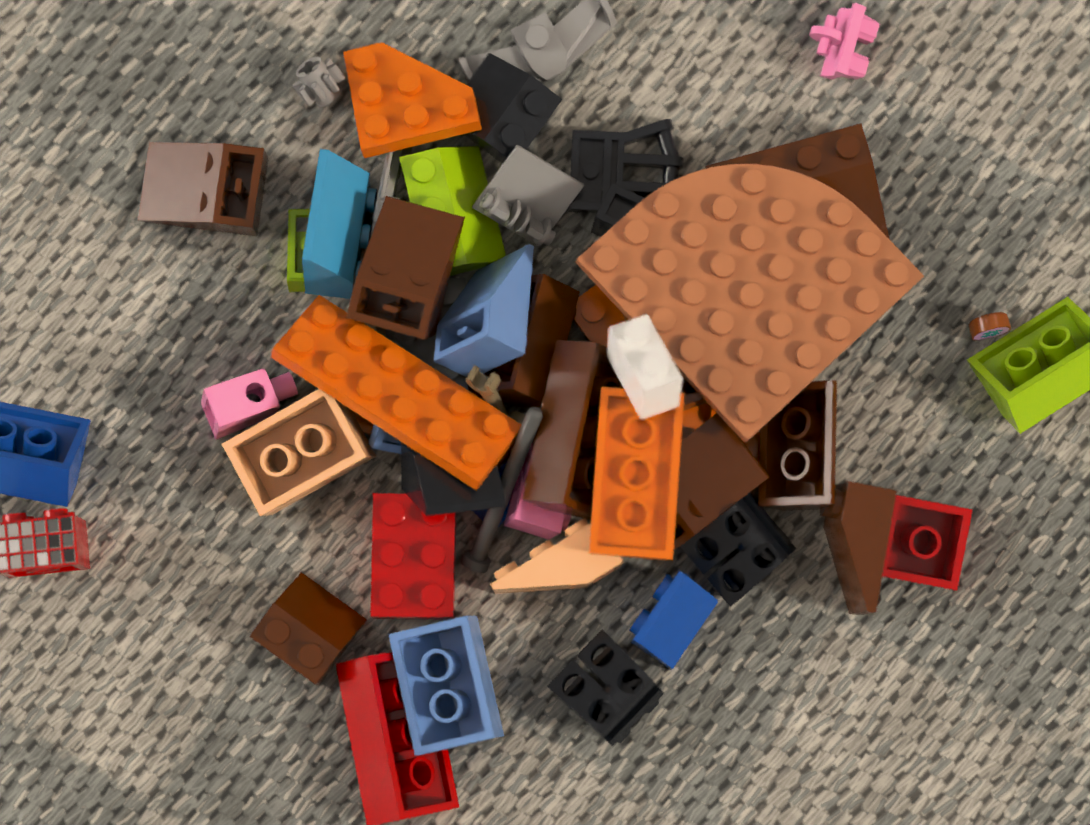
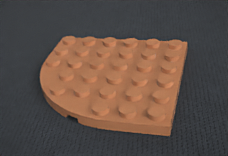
M729 164L710 167L689 173L667 183L638 203L579 256L575 262L629 320L648 314L683 378L745 443L924 277L867 215L835 189L796 171L759 164Z

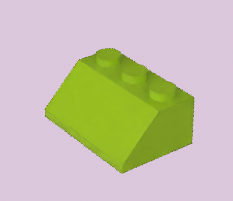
M479 146L438 147L399 157L410 202L465 217L450 276L483 268L506 256L498 223L472 208V205L488 185Z
M1069 297L1064 298L967 359V362L1002 416L1020 434L1090 390V317Z

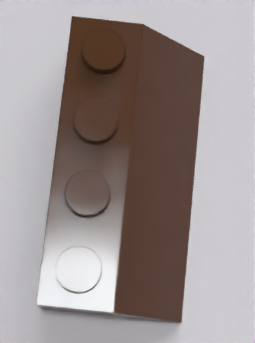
M556 340L554 354L550 361V373L546 392L541 404L543 417L533 441V453L529 472L525 479L523 495L524 501L543 509L591 520L601 387L623 388L607 358V347L597 342Z

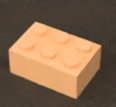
M320 389L222 444L260 516L273 515L376 457L352 410Z

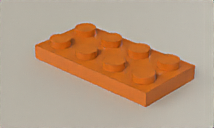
M601 387L589 554L673 560L684 393L680 394L679 407L640 419L624 388Z

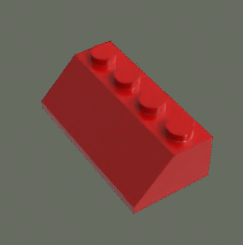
M393 653L369 655L335 664L366 824L379 825L459 808L448 749L415 756Z

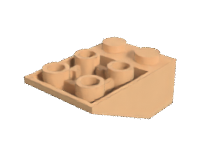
M586 518L567 528L564 533L566 538L559 543L553 545L551 540H547L529 552L531 560L518 567L516 562L513 561L495 572L494 577L496 581L491 583V588L495 594L588 588L619 569L623 564V560L618 556L589 554L591 523L589 524Z

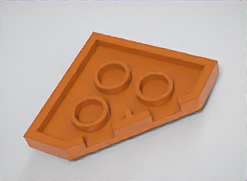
M383 42L343 52L360 148L364 159L482 130L476 97L472 87Z

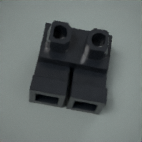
M748 493L680 546L703 575L737 548L739 552L723 563L707 578L730 607L797 549L764 508L758 506L757 499L751 493Z
M601 630L577 654V657L605 686L602 688L572 660L547 687L613 747L617 742L621 743L631 733L630 729L645 713H650L659 704V699L664 692ZM602 647H606L604 651L593 661V657L596 651ZM578 676L574 680V682L566 690H564L567 681L572 677Z

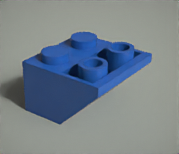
M681 571L677 573L675 578L668 574L665 576L652 596L658 603L651 613L644 608L629 630L635 634L631 641L633 645L670 670L674 668L718 603L715 597Z

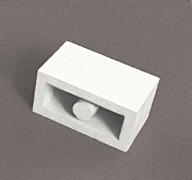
M648 314L610 326L607 358L640 419L679 407L683 378Z

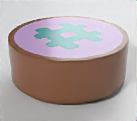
M1004 312L982 315L973 319L968 324L971 338L976 341L1000 336L1011 330L1008 315Z

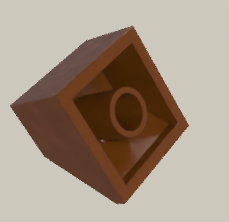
M301 572L272 604L249 637L312 683L320 686L367 619Z

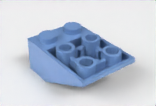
M528 244L474 273L437 325L434 353L435 363L467 377L474 365L479 367L481 373H485L525 354L528 312L530 308L531 275L533 273V245Z

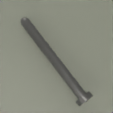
M531 407L527 410L500 477L505 495V507L487 510L472 550L464 551L461 564L471 571L486 573L491 560L487 554L543 417L542 410L537 407Z

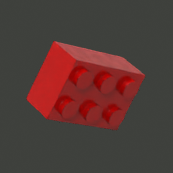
M373 493L370 617L373 619L450 620L455 618L456 512L426 516L406 493Z

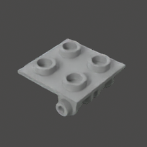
M516 145L472 205V208L537 246L541 244L549 246L556 235V232L552 230L582 190L584 184L521 146Z

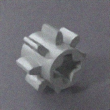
M313 57L303 62L296 70V76L300 81L293 84V88L308 106L315 102L317 106L324 107L339 98L342 88L338 83L342 82L345 76L330 58L323 62L320 57Z

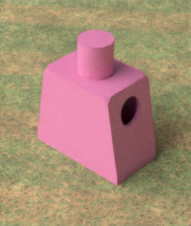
M260 369L205 388L201 405L215 440L274 415L279 410V402L298 395V391L290 372L269 379L266 370ZM255 394L259 396L261 401L252 402L246 395Z

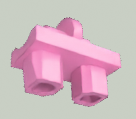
M854 3L852 8H840L837 17L833 15L826 16L824 26L811 27L810 37L819 42L816 53L825 56L820 74L821 77L832 80L839 77L859 79L866 75L869 64L868 57L855 53L854 49L857 41L866 45L873 43L880 24L864 15L865 6Z

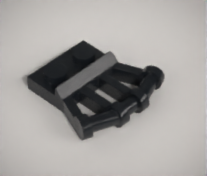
M671 119L660 120L627 132L573 130L570 176L582 182L584 187L570 204L569 212L597 213L612 183L635 194L650 195L660 187L679 178V170L683 169L684 158L679 156L671 133L674 129ZM650 137H656L662 155L624 153V146ZM623 166L663 169L662 183L623 181Z

